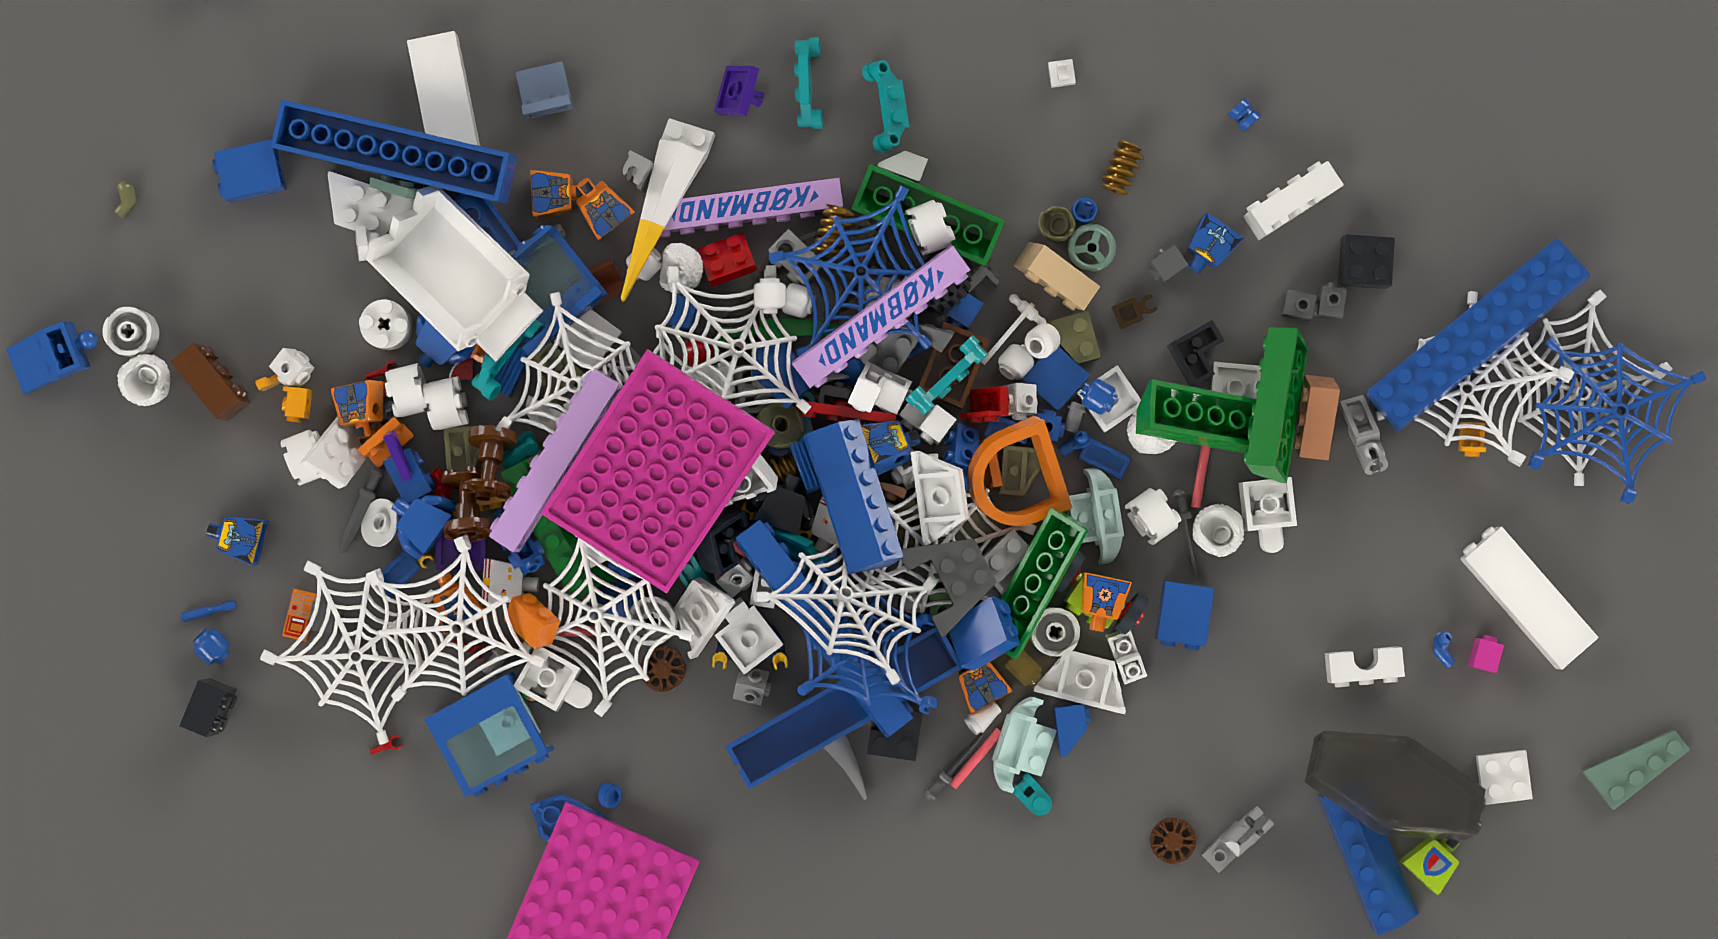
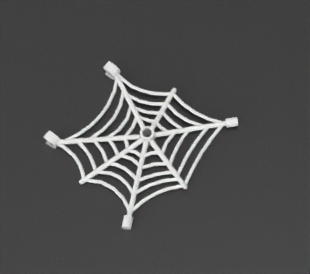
M776 265L766 266L764 278H776ZM678 266L668 267L667 283L672 285V304L665 320L661 325H656L655 329L661 331L668 343L671 356L670 364L674 366L675 355L672 342L666 333L674 334L681 344L684 354L681 371L689 376L696 373L709 381L722 393L721 397L729 400L745 395L784 392L791 398L757 400L736 404L735 406L738 408L757 404L797 403L796 406L806 414L812 406L803 398L799 399L793 384L790 367L792 341H796L797 337L789 336L778 321L776 314H772V317L785 336L784 338L777 339L764 318L763 309L756 308L755 306L752 313L737 319L712 317L705 310H739L753 305L754 300L734 307H713L698 303L690 294L693 293L708 298L729 299L752 294L754 289L729 295L708 294L696 291L678 282ZM678 289L686 297L685 307L675 329L665 327L673 314L676 305V291ZM689 302H691L697 309L695 321L687 333L680 331L679 328L687 315ZM758 311L766 331L773 340L766 341L760 333L755 320ZM700 314L708 320L702 336L692 334L698 325ZM748 319L745 326L736 329H723L717 323H737ZM752 324L762 342H755L750 330ZM710 325L719 332L714 339L706 338ZM743 330L740 339L733 340L727 334ZM747 334L749 335L751 344H746L744 342ZM721 336H723L728 343L721 342L718 340ZM681 337L689 338L694 350L693 368L686 372L688 353ZM695 340L703 342L707 352L706 362L698 365V350ZM787 342L786 369L792 392L784 386L778 366L779 346L781 343ZM708 344L713 345L715 350V357L710 359L711 351ZM770 345H775L774 366L777 379L768 372L767 357ZM717 346L730 350L719 355ZM735 346L740 347V348H741V351L735 350L734 347H735ZM759 347H765L764 367L756 361V349ZM752 349V357L745 350ZM731 355V364L724 360V358ZM742 356L753 365L735 369L737 359ZM718 361L725 364L729 369L727 378L718 369L713 367L712 364ZM707 367L718 374L725 382L724 388L700 372V370ZM743 370H759L763 374L762 376L747 377L731 382L733 374ZM760 379H769L779 388L744 391L727 396L729 387Z
M1601 290L1596 291L1587 299L1589 303L1584 309L1567 319L1549 321L1547 318H1544V328L1540 339L1532 347L1533 351L1542 343L1546 331H1548L1550 337H1553L1559 343L1557 338L1573 335L1587 328L1586 339L1572 345L1562 347L1560 345V348L1568 350L1585 344L1584 353H1589L1590 345L1592 344L1594 350L1600 352L1592 337L1593 322H1595L1603 341L1609 348H1612L1613 346L1606 338L1595 312V306L1607 296ZM1589 310L1588 322L1573 331L1559 334L1554 333L1551 325L1568 323ZM1549 347L1540 358L1541 360H1545L1551 349ZM1527 351L1524 354H1522V358H1525L1526 356L1530 355V352ZM1556 353L1549 365L1553 366L1559 359L1558 353ZM1600 355L1603 361L1606 360L1604 355ZM1517 357L1508 359L1512 368L1522 372L1523 377L1527 376V374L1533 375L1524 366L1512 363L1519 360ZM1592 357L1571 358L1572 361L1583 358L1582 364H1588V360L1590 364L1594 363ZM1491 358L1488 361L1493 362L1496 358ZM1502 360L1500 363L1505 366L1511 378H1516L1515 375L1508 369L1505 362ZM1564 360V367L1572 370V367ZM1535 361L1534 363L1529 364V366L1534 367L1538 365L1539 362ZM1610 362L1606 364L1609 367L1613 366ZM1667 362L1659 365V367L1668 371L1672 370V367ZM1597 366L1593 367L1595 371H1600ZM1636 366L1637 368L1659 379L1667 375L1656 369L1653 372H1650L1648 370ZM1545 367L1537 373H1545L1549 369ZM1587 368L1581 369L1585 374L1589 373ZM1622 371L1636 382L1646 380L1641 384L1644 387L1653 381L1644 375L1635 376ZM1601 374V376L1606 380L1611 378L1605 374ZM1557 376L1546 381L1548 396L1552 394L1551 384L1556 386L1558 383L1556 381ZM1582 377L1580 378V384L1576 378L1572 395L1561 405L1577 398L1582 384ZM1589 377L1594 383L1600 382L1594 377ZM1626 379L1622 380V386L1625 385L1626 389L1632 385ZM1563 380L1559 388L1560 398L1551 404L1559 402L1564 397V390H1569L1570 386L1564 384ZM1617 380L1599 388L1603 392L1611 389L1609 392H1612L1617 388ZM1529 381L1526 383L1527 393L1531 390ZM1585 386L1583 398L1581 397L1578 406H1584V400L1587 402L1590 400L1592 388L1589 389ZM1540 387L1536 390V403H1540ZM1637 388L1634 394L1638 395L1641 389ZM1519 389L1517 391V395L1520 404V402L1522 401L1521 390ZM1531 394L1528 398L1527 414L1523 415L1522 406L1517 421L1523 423L1543 438L1544 433L1526 421L1533 417L1543 424V419L1537 416L1541 414L1540 409L1536 408L1532 412ZM1597 395L1590 407H1594L1598 403L1599 395ZM1631 397L1627 405L1633 403L1635 398ZM1604 402L1603 407L1600 406V408H1607L1608 404ZM1544 409L1545 412L1555 417L1551 409ZM1572 411L1573 417L1578 422V430L1574 427V433L1583 429L1581 411H1578V416ZM1600 413L1599 417L1607 416L1609 413ZM1559 416L1560 421L1570 428V423ZM1596 417L1591 418L1587 422V426L1596 421ZM1612 418L1605 422V424L1609 425L1613 422L1618 426V420ZM1623 418L1624 430H1625V428L1627 427V426H1626V421H1627L1626 418ZM1547 423L1548 428L1557 435V430ZM1598 426L1594 431L1598 432L1604 427ZM1612 431L1607 435L1612 437L1615 435V433ZM1561 434L1560 439L1564 440L1565 437ZM1583 435L1578 437L1577 440H1583ZM1588 435L1585 441H1590L1594 435ZM1547 437L1546 441L1552 446L1555 445V442ZM1603 438L1597 444L1602 445L1607 439ZM1571 443L1567 444L1572 451L1583 453L1586 447L1585 444H1577L1576 450ZM1593 447L1588 455L1592 456L1597 448ZM1561 454L1577 471V473H1574V486H1584V474H1582V471L1589 459L1585 458L1582 463V457L1577 456L1576 465L1568 455Z
M1468 292L1467 305H1469V308L1477 303L1478 292ZM1525 331L1512 344L1504 347L1507 349L1502 354L1494 355L1492 358L1496 359L1491 364H1483L1482 367H1486L1485 370H1476L1474 373L1479 375L1472 382H1470V376H1468L1465 382L1462 381L1459 384V390L1449 392L1440 399H1448L1458 406L1455 414L1439 402L1434 404L1453 417L1452 424L1441 415L1429 409L1425 411L1441 420L1450 428L1447 436L1437 427L1421 418H1416L1415 421L1437 432L1445 439V446H1449L1450 442L1455 440L1481 441L1498 448L1509 456L1508 460L1511 463L1520 467L1526 456L1512 450V435L1522 406L1535 390L1552 377L1557 376L1564 382L1569 383L1575 372L1563 366L1557 369L1541 360L1530 346L1527 339L1529 333ZM1433 337L1424 340L1419 339V345L1417 350L1420 349L1423 345H1425L1428 341H1430ZM1524 341L1530 354L1537 362L1552 372L1538 374L1524 361L1516 347ZM1514 351L1522 365L1533 375L1521 377L1512 368L1506 356ZM1503 360L1508 369L1517 378L1507 380L1499 371L1497 365ZM1494 369L1502 381L1491 383L1488 373ZM1485 378L1487 384L1476 385ZM1542 379L1524 396L1517 406L1511 421L1507 444L1503 438V419L1508 404L1525 383ZM1520 383L1512 390L1503 405L1498 430L1492 422L1493 407L1501 392L1511 384ZM1502 386L1495 393L1489 405V413L1487 415L1484 411L1487 395L1491 388ZM1463 387H1469L1471 392L1465 393ZM1486 389L1480 404L1473 393L1474 391ZM1460 395V402L1453 397ZM1469 398L1474 406L1464 405L1466 399ZM1463 408L1478 411L1481 416L1461 414ZM1375 411L1378 421L1385 419L1379 411ZM1459 418H1476L1485 421L1490 428L1474 424L1457 425ZM1460 428L1481 429L1494 434L1502 446L1481 437H1453L1455 429Z
M560 292L551 293L552 306H555V311L549 329L539 346L527 358L521 357L520 359L526 364V383L520 402L508 417L504 416L495 429L497 431H501V427L510 429L513 421L543 428L554 434L555 431L553 429L520 417L526 414L541 415L557 422L559 418L545 412L533 410L546 405L567 413V409L549 401L559 399L569 403L570 399L560 395L568 391L574 394L576 392L579 393L584 386L582 384L583 379L588 372H593L594 369L599 370L603 368V373L607 375L606 364L609 361L612 362L617 382L623 385L618 374L615 357L619 355L620 366L627 381L629 376L624 366L622 352L626 350L629 364L632 370H634L635 365L629 349L630 342H625L605 334L577 319L560 307V304H562ZM562 313L591 332L619 343L621 346L613 349L579 333L564 322ZM556 318H558L560 329L550 352L539 363L532 361L531 359L548 340ZM566 328L589 343L612 353L603 358L576 347L568 341ZM562 335L564 350L549 368L543 366L557 348ZM570 347L585 356L601 362L595 366L582 363L571 355ZM566 354L568 364L560 374L553 371L552 369ZM573 362L590 370L582 376H576ZM530 366L537 369L538 382L536 392L530 406L518 412L528 392ZM568 370H570L571 378L564 376ZM541 371L548 374L547 389L544 398L536 402L542 382ZM553 376L557 378L554 393L549 395ZM561 380L566 382V386L559 390ZM573 380L578 383V388L574 387Z
M928 454L938 459V454ZM986 488V489H985V493H986V495H987L989 501L991 502V500H990V498H989V496H988V493L990 492V490H989L988 488ZM916 492L905 501L891 508L888 507L890 516L895 520L894 528L896 535L899 524L905 529L903 549H907L909 533L915 538V547H919V543L923 546L922 537L915 532V530L921 529V526L910 527L907 524L919 518V513L905 520L900 518L916 510L918 504L898 514L894 512V510L916 497ZM966 493V497H971L970 493ZM974 503L967 504L969 508V518L967 520L974 530L982 536L976 538L975 541L977 544L984 542L980 547L981 553L993 538L1005 535L1010 529L1020 530L1033 535L1037 527L1029 524L1012 526L1002 530L995 526ZM977 509L984 521L997 532L986 535L976 526L970 517L971 514ZM967 520L952 529L950 533L943 535L942 537L946 538L942 543H948L950 540L952 542L956 541L954 535L959 530L967 540L972 539L962 528ZM938 539L933 542V545L938 544ZM901 559L897 569L888 572L891 576L906 572L923 583L926 581L919 574L911 570L907 571L905 566H902L903 562ZM932 562L930 567L926 564L919 565L929 572L927 579L930 575L937 573ZM870 570L869 573L873 575L874 570ZM879 574V576L877 577V579L880 581H892L883 576L882 574ZM867 577L865 583L877 589L888 590L880 585H875L877 583ZM897 578V579H899V580H901V581H904V582H906V583L915 585L914 583H911V582H909V581H907V580H904V579H902V578ZM860 583L856 584L857 587L865 591L866 588ZM850 587L853 590V593H858L855 589ZM945 588L934 589L928 595L946 592ZM925 593L921 603L919 602L917 606L920 607L919 612L924 613L926 607L952 604L951 600H940L927 603L928 595ZM907 595L906 597L913 603L916 600L910 595ZM980 599L979 603L977 602L974 607L982 603V600Z
M467 534L454 539L458 551L461 552L459 557L440 574L428 580L410 584H389L384 582L380 568L366 574L370 584L378 586L385 604L384 624L382 630L378 631V635H384L397 647L405 667L404 685L399 686L391 695L397 702L407 693V688L423 685L446 687L460 692L462 696H466L469 691L484 681L513 666L527 661H531L530 664L539 668H543L546 659L529 654L514 632L506 605L509 596L502 598L485 586L476 574L468 552L471 549V543ZM461 561L458 573L451 581L438 590L426 594L408 596L396 589L418 587L431 583L443 577ZM466 561L476 581L498 601L490 604L471 587L465 576ZM460 576L459 588L449 598L434 604H422L415 600L441 593L450 587ZM465 584L469 591L487 606L485 609L481 610L470 601L464 592ZM383 588L395 594L398 608L396 629L386 630L389 619V605ZM458 595V602L450 609L441 613L431 609L452 601ZM400 597L410 603L411 618L409 628L400 629L402 615ZM464 599L478 613L472 615L463 604ZM414 605L423 610L422 627L413 628L415 619ZM500 605L503 606L509 630L522 651L513 648L501 631L495 610ZM458 607L456 621L444 616L453 612ZM463 610L470 618L466 620L462 618ZM492 611L494 624L499 636L505 644L493 639L487 620V613ZM427 613L436 617L434 626L426 627ZM482 616L488 637L480 634L476 625V620ZM440 620L449 624L444 626H438ZM470 623H472L474 631L469 629ZM440 631H450V634L444 639ZM426 632L431 638L435 650L430 656H428L426 645L418 633ZM431 632H436L441 641L439 646ZM413 633L423 648L425 661L420 667L417 650L411 640L404 634ZM463 633L478 638L463 648ZM398 634L408 642L413 650L416 660V671L409 679L406 655L399 643L390 635ZM454 636H457V644L450 642ZM483 641L492 644L464 661V652L471 646ZM445 646L454 647L458 650L459 659L441 652ZM499 647L509 652L490 660L465 676V666L486 651ZM437 655L449 658L459 664V670L434 662L433 659ZM513 655L523 658L491 672L466 688V680L495 662ZM428 665L445 668L460 675V679L449 674L424 669ZM420 674L437 675L459 683L461 689L441 682H413Z
M578 538L569 564L559 577L551 584L544 583L543 587L548 590L549 610L552 609V592L559 596L560 608L557 618L560 621L563 613V598L570 602L567 621L565 625L558 628L556 635L563 631L579 635L596 650L599 663L581 645L560 636H555L554 639L577 647L587 655L600 671L601 684L591 670L576 656L552 644L546 647L564 653L587 671L603 696V700L594 710V712L602 717L612 705L610 700L620 687L637 679L649 680L647 665L654 648L663 640L674 635L679 636V639L692 641L694 632L684 629L679 631L672 626L659 609L648 581L643 579L635 583L605 567L586 552L585 544L612 564L643 579ZM580 548L582 560L574 578L562 590L553 587L569 571ZM588 559L609 574L633 586L628 590H623L598 578L591 573ZM584 566L586 580L572 595L566 594L565 592L573 586L580 576ZM592 578L622 594L616 598L604 594L593 585ZM588 583L589 594L582 602L575 599L574 597ZM645 584L647 585L649 597L655 610L669 628L658 626L650 614L644 596L643 586ZM638 589L640 590L645 612L652 624L644 622L636 597V590ZM595 592L611 601L604 606L597 604ZM630 594L633 596L635 609L640 621L631 618L627 602V596ZM590 598L592 602V607L586 605ZM622 599L627 618L619 616L616 610V603ZM573 604L579 607L575 620L570 622L573 615ZM612 607L614 615L606 613V610ZM582 609L588 611L587 615L580 618ZM604 618L614 620L611 627ZM587 620L595 623L596 631L581 623ZM619 622H623L624 624L619 628L618 634L616 635L614 632L615 626ZM600 623L606 629L607 632L601 633ZM628 624L638 626L630 634L626 645H624L620 640L623 630ZM579 626L587 629L596 636L597 646L583 633L570 628ZM642 628L652 629L639 640L633 657L628 651L633 637ZM657 631L668 633L659 638L650 647L644 659L642 669L638 664V652L643 641ZM611 636L615 642L603 647L602 637ZM526 641L523 642L522 645L530 653L533 648ZM618 645L623 653L612 656L604 662L603 652ZM626 656L632 663L615 670L606 677L605 666L613 660ZM635 667L640 675L622 681L608 695L607 682L619 672Z
M837 542L830 549L816 555L806 556L800 552L798 556L801 558L797 570L782 587L770 594L768 592H754L755 602L773 601L799 622L827 651L828 655L842 653L870 660L886 670L887 678L894 685L901 679L896 671L889 666L890 652L894 643L903 635L911 632H921V629L916 624L917 604L925 593L928 595L939 580L930 575L922 586H916L901 581L880 568L875 569L886 578L907 587L896 589L881 582L867 571H863L868 578L888 589L879 590L865 583L855 573L851 574L861 585L871 590L864 592L849 578L844 559L843 566L833 572L824 574L820 570L839 562L843 558L842 554L836 559L820 565H815L810 560L833 552L839 547ZM805 562L810 567L805 581L789 594H778L795 580ZM842 571V576L836 580L831 581L828 578ZM813 572H815L818 578L809 594H797L806 586ZM822 579L828 585L823 594H814ZM842 580L841 588L839 589L835 584ZM847 582H848V583L850 584V586H851L853 589H855L858 593H853V590H852L850 587L847 586ZM832 589L836 594H828V593H829L830 590ZM920 592L913 603V625L904 621L905 599L908 593ZM904 593L900 603V619L891 616V602L894 594ZM883 595H889L887 613L879 610V599ZM876 596L875 608L867 604L866 597ZM854 598H862L863 602H860ZM778 600L787 601L806 616L829 640L828 646L802 619ZM792 600H805L832 628L831 636L809 613ZM811 600H818L829 609L835 617L834 624ZM825 600H833V603L838 607L837 612ZM851 604H854V605L860 607V608L857 610V612L854 610V608L852 607ZM846 606L849 612H842L843 607ZM862 611H869L863 616L862 620L859 618ZM873 614L882 617L873 624L868 632L864 626L866 619ZM848 616L852 617L857 624L839 623L841 617ZM885 620L894 622V624L888 625L881 631L876 645L872 639L876 627ZM902 626L907 628L908 630L900 632L891 640L885 659L880 651V643L884 634L894 627ZM839 628H857L862 631L863 635L837 634ZM836 638H856V639H863V640H867L868 643L870 644V646H869V645H866V644H863V643L850 642V641H836V642H835V639H836ZM837 645L861 647L875 652L879 660L860 652L833 649V647Z
M307 561L304 571L315 575L317 578V597L310 622L302 635L288 650L277 656L264 649L260 660L271 665L278 663L296 670L309 680L321 698L318 703L319 706L327 703L356 713L367 720L378 731L376 735L380 745L388 743L386 731L382 728L396 701L394 699L391 701L381 723L378 712L396 680L404 672L405 667L403 665L394 676L375 708L371 696L375 687L386 672L395 663H403V659L398 649L397 652L400 658L393 657L388 647L387 637L378 635V631L371 629L364 623L366 614L374 621L384 624V620L377 618L366 609L367 599L381 613L385 614V609L377 605L370 596L369 588L371 584L367 575L359 579H339L322 572L320 566ZM322 577L338 583L350 584L365 581L364 590L346 593L327 589ZM372 586L376 593L382 597L377 586ZM322 589L328 604L325 619L319 633L309 646L295 656H286L299 645L312 627L318 612ZM330 594L345 597L363 596L361 605L343 606L334 604ZM386 595L387 601L397 604L395 599ZM433 596L423 598L419 602L422 604L427 602L428 604L433 600ZM401 601V605L410 606L409 602ZM415 605L414 612L416 610L417 612L414 620V628L418 627V621L422 610ZM337 609H360L359 618H341ZM410 609L401 615L403 628H407V617L411 615ZM330 611H332L335 623L333 633L328 642L315 655H304L322 636L329 620ZM389 611V615L398 616V613ZM397 619L394 622H388L386 630L396 629ZM343 622H358L357 630L347 632ZM339 626L343 636L337 647L330 654H322L330 647ZM363 627L368 632L376 634L374 638L366 636L362 631ZM394 634V639L399 643L398 634ZM413 634L414 646L418 653L420 667L424 660L421 657L418 639ZM356 635L354 645L349 636ZM362 636L369 642L359 649ZM381 638L383 639L388 657L379 656L376 651L375 643ZM404 640V646L409 658H406L407 664L416 665V660L413 659L408 642ZM344 641H346L349 648L348 653L335 654L341 648ZM370 647L372 648L373 655L363 654ZM358 652L360 656L358 659L353 660L351 659V654ZM336 659H349V661L343 666ZM363 659L374 660L375 663L369 668L365 676L360 662ZM309 660H319L328 667L335 677L334 682L331 684L318 666ZM325 660H332L341 669L339 675ZM286 661H303L311 666L323 678L329 689L323 695L316 682L306 672ZM381 661L390 662L369 690L367 681L373 669ZM352 664L356 665L357 671L350 669ZM416 667L411 672L408 679L414 674V672L416 671ZM346 673L354 674L360 677L362 686L344 681L342 678ZM338 684H343L365 692L368 703L354 694L335 688ZM333 692L359 701L371 711L374 722L359 710L341 702L328 700Z

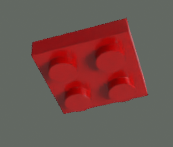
M743 232L698 248L711 287L757 271Z

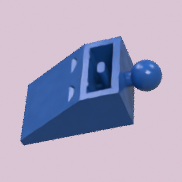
M62 321L42 329L7 348V354L23 394L30 393L91 368L84 349H93L98 343V337L91 330H85L78 335L73 322Z

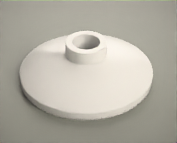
M377 499L373 501L361 523L362 536L371 546L381 547L386 545L397 531L396 524L399 521V515L391 509L394 503L390 500Z

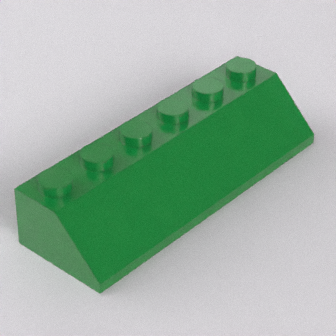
M869 165L851 208L852 210L868 215L885 207L896 199L895 194L901 185L909 189L904 200H901L900 203L911 235L913 234L908 220L912 219V216L906 215L905 211L931 200H934L936 203H942L946 213V217L943 220L945 225L951 227L955 236V240L951 241V245L954 246L959 255L984 266L987 265L1005 220L878 166ZM890 208L871 218L881 221L886 218ZM897 208L893 214L896 228L905 232Z
M1269 327L1268 336H1265L1263 340L1265 353L1264 358H1261L1259 364L1261 377L1260 381L1256 383L1257 401L1252 406V417L1254 419L1252 427H1249L1248 440L1250 443L1249 449L1245 450L1244 463L1253 474L1280 483H1287L1309 347L1298 328Z
M1152 379L1149 381L1137 408L1136 434L1245 453V450L1249 449L1250 443L1248 440L1249 427H1252L1254 419L1252 417V406L1256 404L1257 399Z
M528 459L501 473L507 485L511 487L513 496L518 491L516 486L519 480L524 475L527 476L531 470L527 462ZM543 515L533 532L559 577L569 564L575 551L578 537H575L574 534ZM580 548L571 568L560 580L563 587L568 585L578 572L582 560ZM608 560L601 563L608 568ZM597 565L590 568L591 573L607 583L616 578ZM584 566L576 582L566 591L568 595H572L586 580ZM592 578L593 585L596 588L603 586V584ZM588 583L584 587V589L577 596L574 597L575 599L578 600L579 598L589 593Z
M1050 508L1001 600H1004L1009 605L1012 622L1018 629L1017 636L1020 645L1006 652L1007 655L1015 660H1018L1088 533L1084 524L1068 514Z

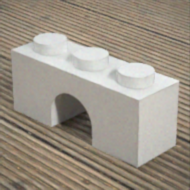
M1402 647L1374 648L1373 662L1366 669L1357 667L1352 651L1325 653L1327 682L1335 683V687L1350 686L1349 682L1359 681V685L1374 684V679H1383V683L1398 682V677H1405Z

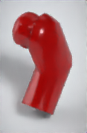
M440 467L435 468L430 472L431 477L436 483L434 496H443L449 499L451 488L442 485L443 471Z

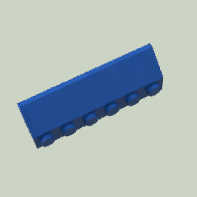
M859 419L837 422L804 435L848 574L889 567L902 559L904 556Z
M1359 778L1317 795L1373 932L1377 935H1382L1403 926L1418 915L1419 912L1364 778Z

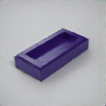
M393 430L385 433L383 436L402 481L405 482L412 478L413 471L396 432Z

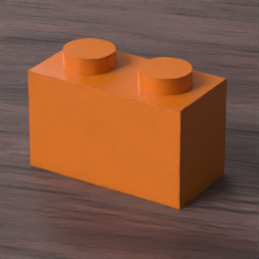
M531 593L512 597L507 611L513 630L534 649L553 644L561 621Z

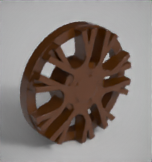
M659 646L654 648L651 655L657 662L654 664L650 659L648 660L653 669L647 670V674L653 672L655 676L649 678L648 681H645L643 678L642 680L649 688L655 691L667 692L673 690L684 679L686 673L685 661L682 655L671 647ZM664 650L663 659L657 657L656 651ZM670 651L673 653V655L668 661L666 660V657ZM647 653L644 655V657H643V659H642V661H641V664H640V666H641L642 669H643V666H644V659H645ZM678 657L681 665L672 666V660ZM673 669L682 670L681 674L672 673ZM670 675H674L679 679L674 685L669 681ZM654 678H659L660 680L658 687L651 684ZM666 678L667 688H663L662 679Z
M1166 818L1158 822L1153 828L1150 835V845L1153 853L1160 860L1170 864L1184 862L1192 855L1196 847V836L1192 827L1184 820ZM1173 822L1172 831L1166 829L1165 823ZM1178 823H1181L1182 825L1178 833L1176 828ZM1160 827L1167 832L1164 836L1157 831ZM1188 828L1191 835L1183 837L1181 835L1182 831ZM1155 836L1162 837L1163 842L1154 844ZM1183 840H1192V843L1183 844ZM1164 845L1166 848L1158 853L1157 849ZM1183 846L1189 848L1186 855H1183L1181 852V847ZM1168 850L1172 852L1171 859L1163 857ZM1178 850L1179 859H1176L1174 851Z

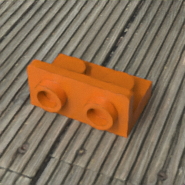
M393 417L357 450L364 457H368L377 467H381L384 464L383 461L392 457L383 438L385 433L394 430L402 447L414 437V434L399 418Z

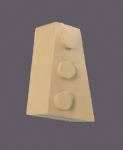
M1028 242L1013 264L1028 279L1042 285L1047 293L1053 297H1060L1063 300L1062 304L1073 311L1075 308L1084 311L1100 288L1098 284L1043 244Z

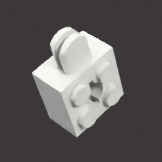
M1288 477L1287 483H1280L1271 479L1238 483L1244 531L1258 530L1260 547L1263 551L1269 553L1280 551L1284 545L1282 527L1297 526L1292 478Z
M543 647L534 649L531 656L537 655L546 659L543 668L530 664L531 661H527L514 684L515 689L557 712L564 701L576 708H585L592 701L590 688L576 681L582 669Z

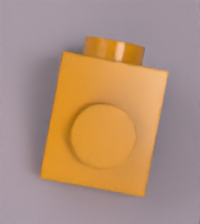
M1459 422V424H1474L1485 427V423ZM1460 428L1459 436L1485 438V431L1474 428ZM1458 440V451L1465 452L1464 456L1479 457L1480 452H1486L1484 442Z

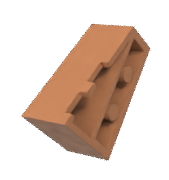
M1304 375L1301 411H1299L1297 418L1299 430L1298 435L1295 434L1293 444L1299 457L1329 460L1340 389L1334 378Z

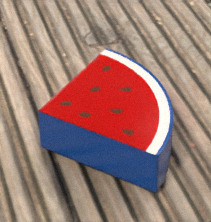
M469 358L455 363L450 370L449 378L458 376L460 380H473L474 359Z

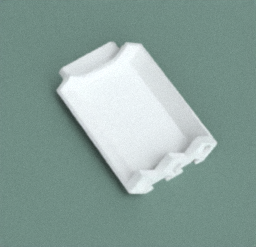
M427 186L417 190L412 209L393 216L389 234L369 242L365 259L457 351L472 347L477 343L496 362L543 312L525 293L530 274L441 188Z

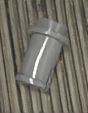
M1071 402V405L1067 407L1070 409L1064 430L1077 433L1082 415L1086 411L1082 404Z
M499 647L492 648L491 651L493 653L487 662L509 652ZM509 657L482 669V672L488 675L501 668L504 661L508 660Z

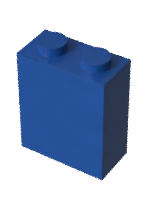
M271 139L214 152L213 168L215 173L219 174L221 183H218V191L220 196L224 197V200L231 203L287 190L278 149L270 147Z
M1163 581L1155 639L1161 640L1160 645L1175 647V642L1185 643L1184 648L1199 650V646L1206 647L1214 588Z
M994 597L988 598L970 609L949 631L962 668L975 671L1020 645L1017 636L1018 629L1012 622L1010 607L1004 600Z

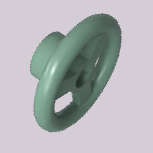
M1082 225L1069 238V257L1073 264L1081 270L1087 272L1103 270L1115 257V239L1111 232L1101 225ZM1087 231H1094L1091 239L1086 240L1080 246H1075L1081 234ZM1101 234L1107 239L1109 245L1106 258L1101 254V247L1098 243ZM1089 244L1094 245L1096 251L1089 252L1087 246ZM1082 253L1087 259L1095 258L1098 264L1089 265L1083 263L1076 254Z

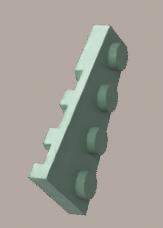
M1671 730L1644 742L1642 745L1628 749L1622 754L1608 758L1593 767H1588L1581 771L1610 808L1615 810L1690 751V748L1675 730Z

